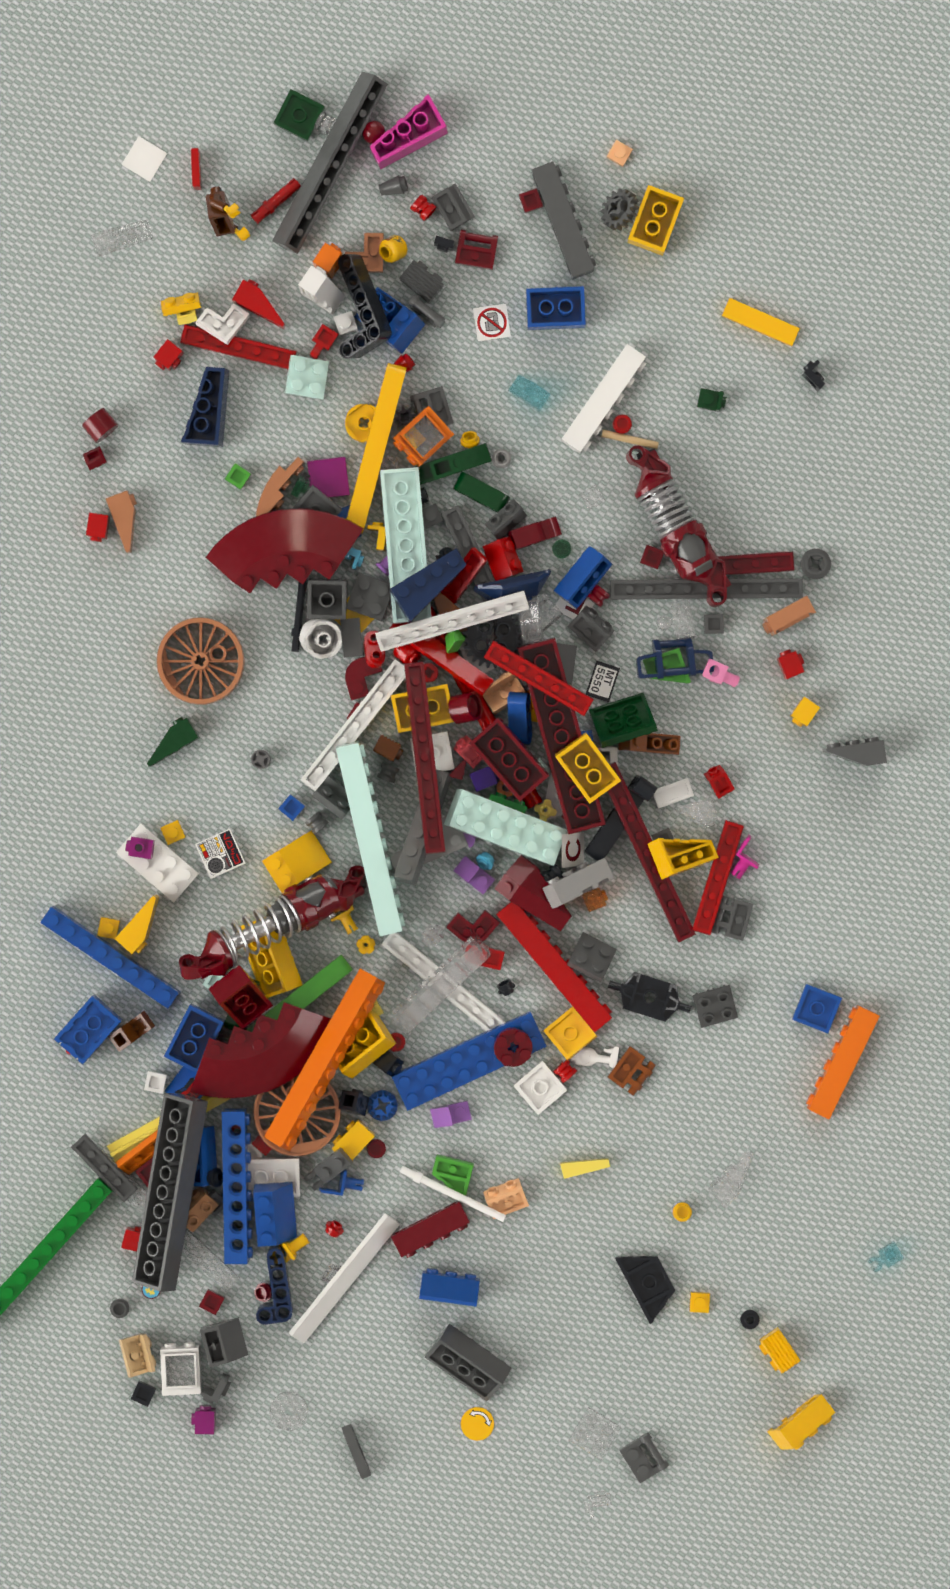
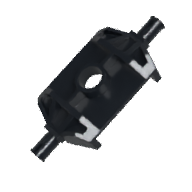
M633 972L622 984L610 980L609 984L612 985H608V988L621 993L623 1009L664 1022L676 1010L678 1011L679 1009L690 1013L689 1009L692 1007V1005L680 1003L677 985L637 972ZM647 992H653L656 996L655 1000L651 1003L645 1000Z

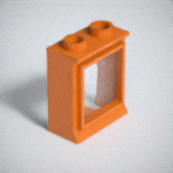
M427 406L392 439L395 441L393 443L399 451L403 450L408 455L406 457L413 466L417 465L419 467L445 444L454 433L431 407Z

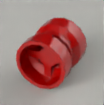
M423 194L410 207L413 212L420 214V218L423 221H426L437 208L433 203H429Z

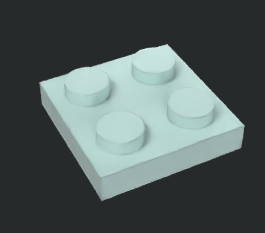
M290 355L285 394L323 400L329 361Z

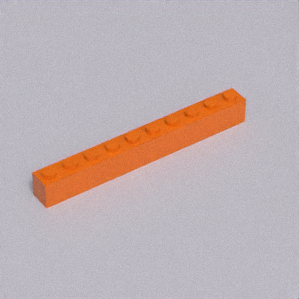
M361 968L359 969L264 1136L266 1139L288 1151H291L292 1147L295 1146L297 1138L306 1127L310 1115L315 1111L318 1101L324 1095L330 1080L335 1076V1071L344 1060L345 1054L353 1044L359 1029L364 1025V1020L373 1009L376 999L382 993L385 982Z

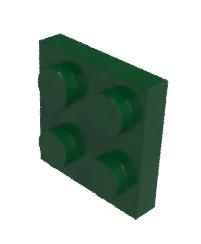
M290 89L273 124L308 142L325 106Z

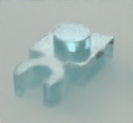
M892 1241L877 1250L880 1256L870 1257L868 1262L877 1261L878 1265L873 1270L878 1272L883 1264H886L889 1268L904 1259L896 1243Z

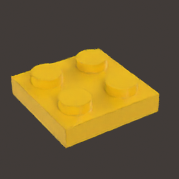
M573 1006L543 1030L567 1061L598 1037Z

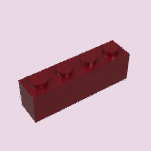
M456 1201L391 1235V1238L401 1258L404 1256L409 1258L417 1253V1249L421 1247L423 1249L429 1248L434 1245L433 1241L439 1238L444 1240L450 1237V1232L456 1229L458 1232L468 1227L467 1224L470 1223V1219L461 1202Z

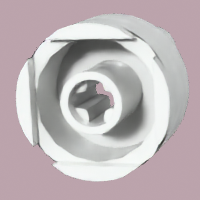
M311 619L301 629L299 641L302 647L316 658L332 657L338 653L342 646L340 629L327 619Z

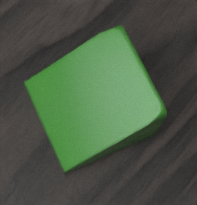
M460 630L448 632L446 635L447 653L457 652L463 644L465 637Z

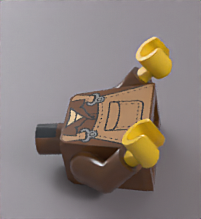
M212 187L210 189L211 194H207L205 197L208 218L216 236L236 234L240 240L245 241L250 237L249 231L245 227L238 230V226L233 223V218L241 213L238 210L239 207L235 203L230 206L227 196L221 187Z

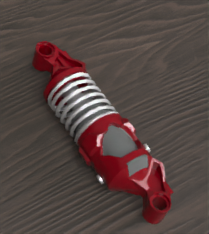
M633 446L627 452L626 460L630 465L641 469V477L635 497L639 502H642L640 506H644L651 501L654 502V504L644 509V512L657 507L658 510L648 515L647 518L650 519L658 515L657 519L652 521L651 524H658L654 531L660 532L658 537L661 539L662 551L666 557H670L675 566L673 568L674 572L679 574L682 579L699 582L708 587L706 600L711 607L721 606L727 599V587L732 585L726 576L725 562L717 557L715 553L717 549L709 543L706 537L707 531L703 524L698 523L695 517H691L692 512H687L689 506H683L685 500H679L682 494H675L678 491V487H672L675 481L672 480L671 466L659 458L655 449L650 452L642 446ZM633 451L640 454L639 460H635L632 457ZM713 593H717L720 595V602H715L713 600Z

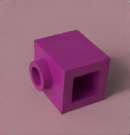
M200 1405V1408H196L195 1413H192L191 1424L195 1425V1434L214 1435L216 1408H211V1405Z

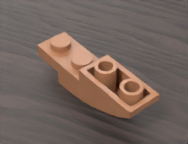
M297 457L286 470L281 466L276 469L261 494L256 516L272 512L274 509L278 510L285 501L283 499L285 496L280 490L283 489L285 491L292 483L290 479L294 475L298 476L304 470L303 465L305 463L302 459Z

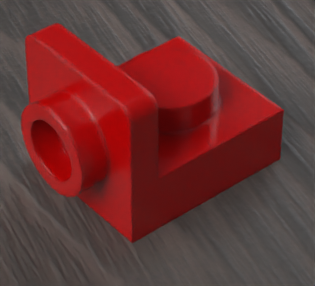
M721 765L713 766L704 773L718 799L735 790Z

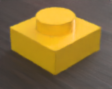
M179 820L160 828L168 845L186 838Z
M101 917L97 936L115 939L118 935L120 920Z
M690 1292L689 1311L709 1313L710 1293Z

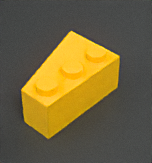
M658 838L648 843L661 879L685 872L719 858L712 840Z
M816 1394L799 1406L793 1415L782 1419L783 1423L778 1428H771L767 1431L781 1450L799 1449L804 1445V1440L807 1437L810 1438L818 1432L817 1428L821 1425H826L832 1420L831 1416L836 1412L822 1394Z

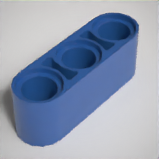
M509 692L507 699L508 727L524 745H530L532 740L530 693Z

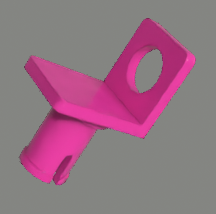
M749 834L736 851V855L740 860L730 872L733 876L736 875L738 879L742 878L749 866H753L756 869L759 868V864L742 852L751 839Z

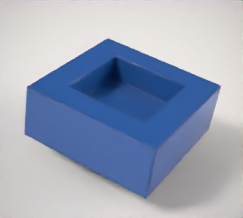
M290 794L278 809L294 821L305 806Z

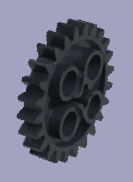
M512 614L494 619L496 620L494 635L497 636V639L493 640L497 643H503L512 652L518 651L517 644L523 643L522 640L518 639L523 633L517 631L522 626L515 625L518 619L514 618L511 620ZM494 620L487 621L489 623L487 631H481L479 624L466 627L467 631H461L463 635H466L464 642L467 643L462 648L470 650L466 655H474L472 662L479 659V666L485 662L486 668H489L492 663L485 659L484 656L490 646V639L487 636L492 634ZM501 624L508 626L506 634L498 632V627ZM479 640L486 642L484 650H477L476 643Z

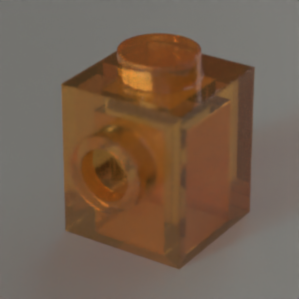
M599 887L581 895L588 912L606 906L605 901L608 900L605 890H600Z

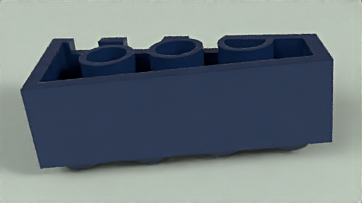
M205 368L198 389L199 392L196 401H194L193 410L188 419L181 443L185 445L223 447L229 370L226 368Z
M457 548L390 588L392 596L409 623L466 567V563Z

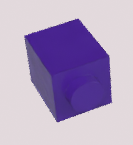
M489 766L470 773L476 792L498 783L497 779L499 777Z

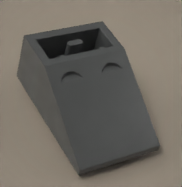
M878 737L867 738L865 743H860L859 740L847 741L846 746H840V743L827 744V748L822 749L824 753L862 766L887 763L884 740L879 741Z

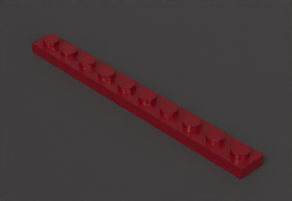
M424 662L404 663L425 855L445 853Z
M613 762L610 766L621 781L607 792L678 943L696 935V933L692 930L690 920L670 878L661 879L648 847V843L652 842V839L616 762Z

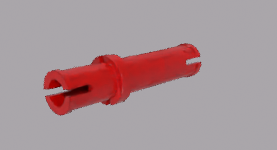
M293 178L271 198L263 201L262 205L250 216L259 224L269 214H273L274 210L291 197L292 194L298 191L301 185Z

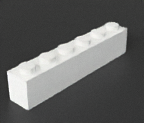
M628 344L625 346L562 437V442L579 454L582 450L587 451L592 444L589 440L593 434L597 436L603 428L600 424L604 418L606 420L610 418L614 412L611 409L615 403L619 404L625 396L622 393L626 387L630 388L636 380L633 378L637 371L641 373L647 364L644 362L646 356Z

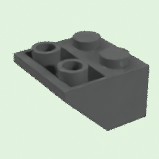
M239 1317L201 1327L200 1333L209 1368L223 1365L248 1355Z

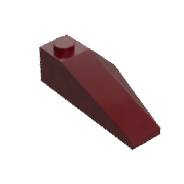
M521 855L494 889L509 901L561 932L572 915L564 904L552 909L542 889L549 885L548 882L541 875L539 868Z

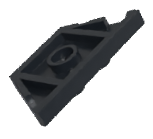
M658 1256L616 1257L615 1259L649 1324L653 1323L655 1317L675 1292V1288Z

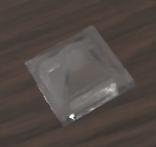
M328 1265L321 1280L329 1283L342 1266Z

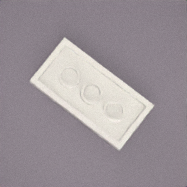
M142 823L116 852L173 903L199 875L194 868ZM131 837L155 840L153 858L145 859L128 856L129 852L125 851L127 840H131ZM137 844L136 850L140 852L143 847L141 844Z
M299 1157L251 1158V1164H248V1171H251L252 1178L251 1183H248V1190H252V1198L254 1184L293 1182L294 1197H300ZM234 1163L232 1165L235 1171L242 1170L240 1164ZM239 1182L233 1183L234 1189L242 1190V1185Z

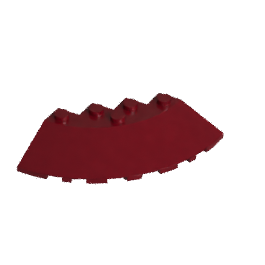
M308 508L276 510L250 518L233 528L214 545L205 558L232 582L248 593L253 591L260 579L277 589L287 574L304 584L313 569L330 580L364 528L346 518H341L325 511H316Z
M283 1002L278 1019L260 1015L256 1020L253 1032L234 1025L228 1043L209 1037L190 1092L215 1098H242L262 1094L282 1086L301 1073L331 1018Z

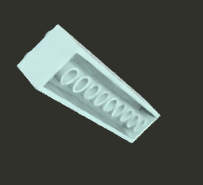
M359 741L336 746L379 935L384 936L401 932L402 926H405L403 912L399 913L398 910L401 907L399 894L394 893L396 888L394 875L390 876L389 870H392L390 857L385 855L388 847L386 838L382 839L381 832H383L381 819L377 820L376 816L379 813L377 801L372 799V795L375 794L373 783L368 782L367 776H370V769L368 763L364 764L363 757H366L364 744L360 745Z

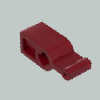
M556 516L508 532V536L511 537L515 545V550L562 535Z

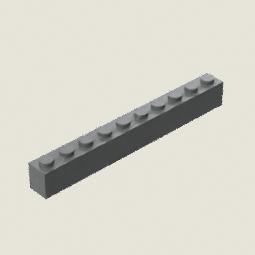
M361 72L272 240L283 249L296 254L299 253L388 85L376 75Z

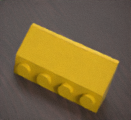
M245 925L240 926L242 930L246 928ZM275 931L270 933L271 937L275 940L279 939L278 933ZM266 935L259 938L263 945H268ZM282 935V940L279 944L271 941L269 949L260 947L259 954L257 955L249 952L248 960L255 979L260 981L259 987L268 998L303 985L285 936ZM255 941L248 944L251 950L254 952L257 950Z

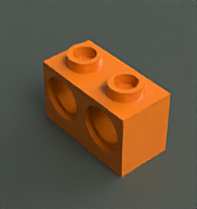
M324 243L313 260L315 268L317 266L327 272L326 275L333 279L339 269L338 260L343 254L340 251L341 249L333 243L330 245Z

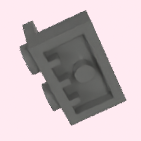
M512 499L491 517L485 525L498 540L510 532L527 515L523 511L524 509Z
M585 606L567 626L595 652L614 632L612 625L608 621L601 619L598 613L588 606Z
M328 775L312 796L339 818L343 819L350 811L345 786L331 775Z

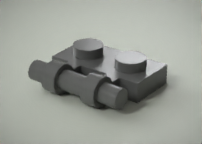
M722 896L712 933L719 934L720 928L723 927L726 928L724 936L743 941L753 904L734 899L733 906L727 905L729 897ZM725 910L731 912L728 923L723 922Z

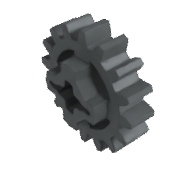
M619 188L617 193L612 191V196L606 197L607 203L604 202L602 204L605 206L601 210V213L604 214L601 217L604 225L612 230L617 229L619 231L622 230V226L628 228V223H633L632 218L637 217L635 210L639 209L636 205L639 202L635 198L636 195L627 189L622 190Z

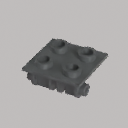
M723 985V987L716 989L712 988V990L708 989L705 992L696 993L692 996L701 1028L738 1018L730 985Z

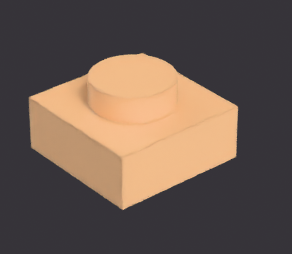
M616 140L606 158L623 167L633 149Z

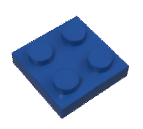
M805 984L792 1020L828 1034L842 998Z

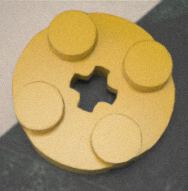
M358 404L348 411L345 419V428L352 439L361 443L367 442L376 407L368 404ZM360 419L369 420L367 428L359 426L361 423Z

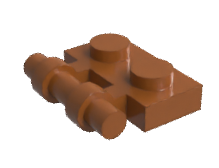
M629 1046L607 1077L622 1088L627 1083L632 1085L627 1092L634 1096L638 1090L642 1089V1084L646 1078L652 1075V1070L656 1064L649 1061L645 1067L641 1063L646 1057ZM637 1069L641 1070L642 1072L636 1080L631 1078Z

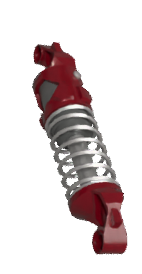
M360 865L351 867L344 881L319 874L314 878L312 876L308 877L306 882L299 886L294 884L288 887L279 898H275L274 905L264 904L266 918L263 917L258 909L254 908L253 914L257 923L253 924L250 918L243 914L242 920L246 928L242 930L240 925L235 920H232L231 925L235 933L232 936L224 926H221L220 931L216 929L210 931L207 934L201 956L185 954L180 957L181 976L186 980L204 979L210 975L225 976L229 969L237 965L238 958L246 961L249 957V952L257 955L259 954L260 947L269 949L271 941L279 944L282 940V935L290 938L293 931L298 933L303 930L309 931L317 927L320 921L328 917L329 919L335 917L337 912L348 911L355 899L365 894L364 889L367 886L364 867ZM275 931L279 934V939L275 940L271 937L270 933ZM265 935L268 939V945L266 946L259 941V938ZM254 941L257 945L255 952L248 947V944ZM244 947L246 956L242 957L237 953V950Z

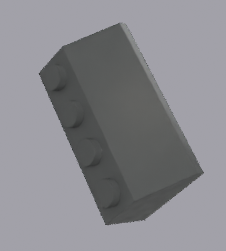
M451 1324L443 1330L425 1355L427 1360L485 1401H488L502 1386L512 1369L504 1361L491 1354L490 1351L484 1349Z

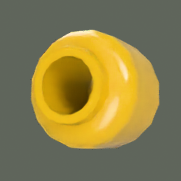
M398 235L386 238L380 243L379 254L388 263L396 262L407 255V244Z

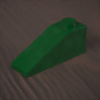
M180 717L172 722L174 725L169 728L147 762L148 767H152L200 738L188 718L183 719V717Z

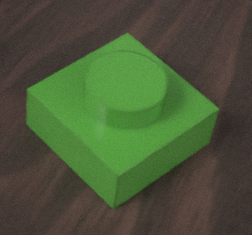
M235 463L225 477V480L242 490L251 473Z

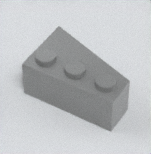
M600 859L589 865L587 862L576 866L577 871L573 872L571 869L562 874L563 878L559 879L557 876L547 881L549 885L542 889L552 909L599 887L603 883L615 879L606 859Z

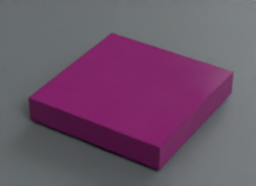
M345 457L307 461L310 487L313 484L329 498L350 495Z

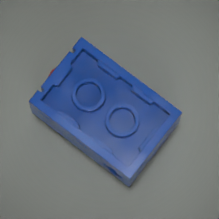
M94 994L57 1034L54 1040L61 1043L60 1045L66 1050L67 1054L78 1058V1061L84 1064L123 1019Z

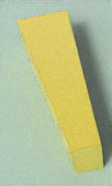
M605 1158L560 1162L563 1177L566 1179L608 1168L610 1163L609 1159Z

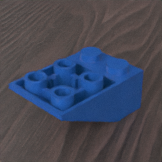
M377 287L375 289L392 331L391 337L386 343L402 354L425 326V323L417 314ZM356 313L354 318L361 322L358 313Z

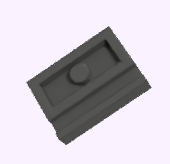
M456 183L431 197L450 231L475 218Z

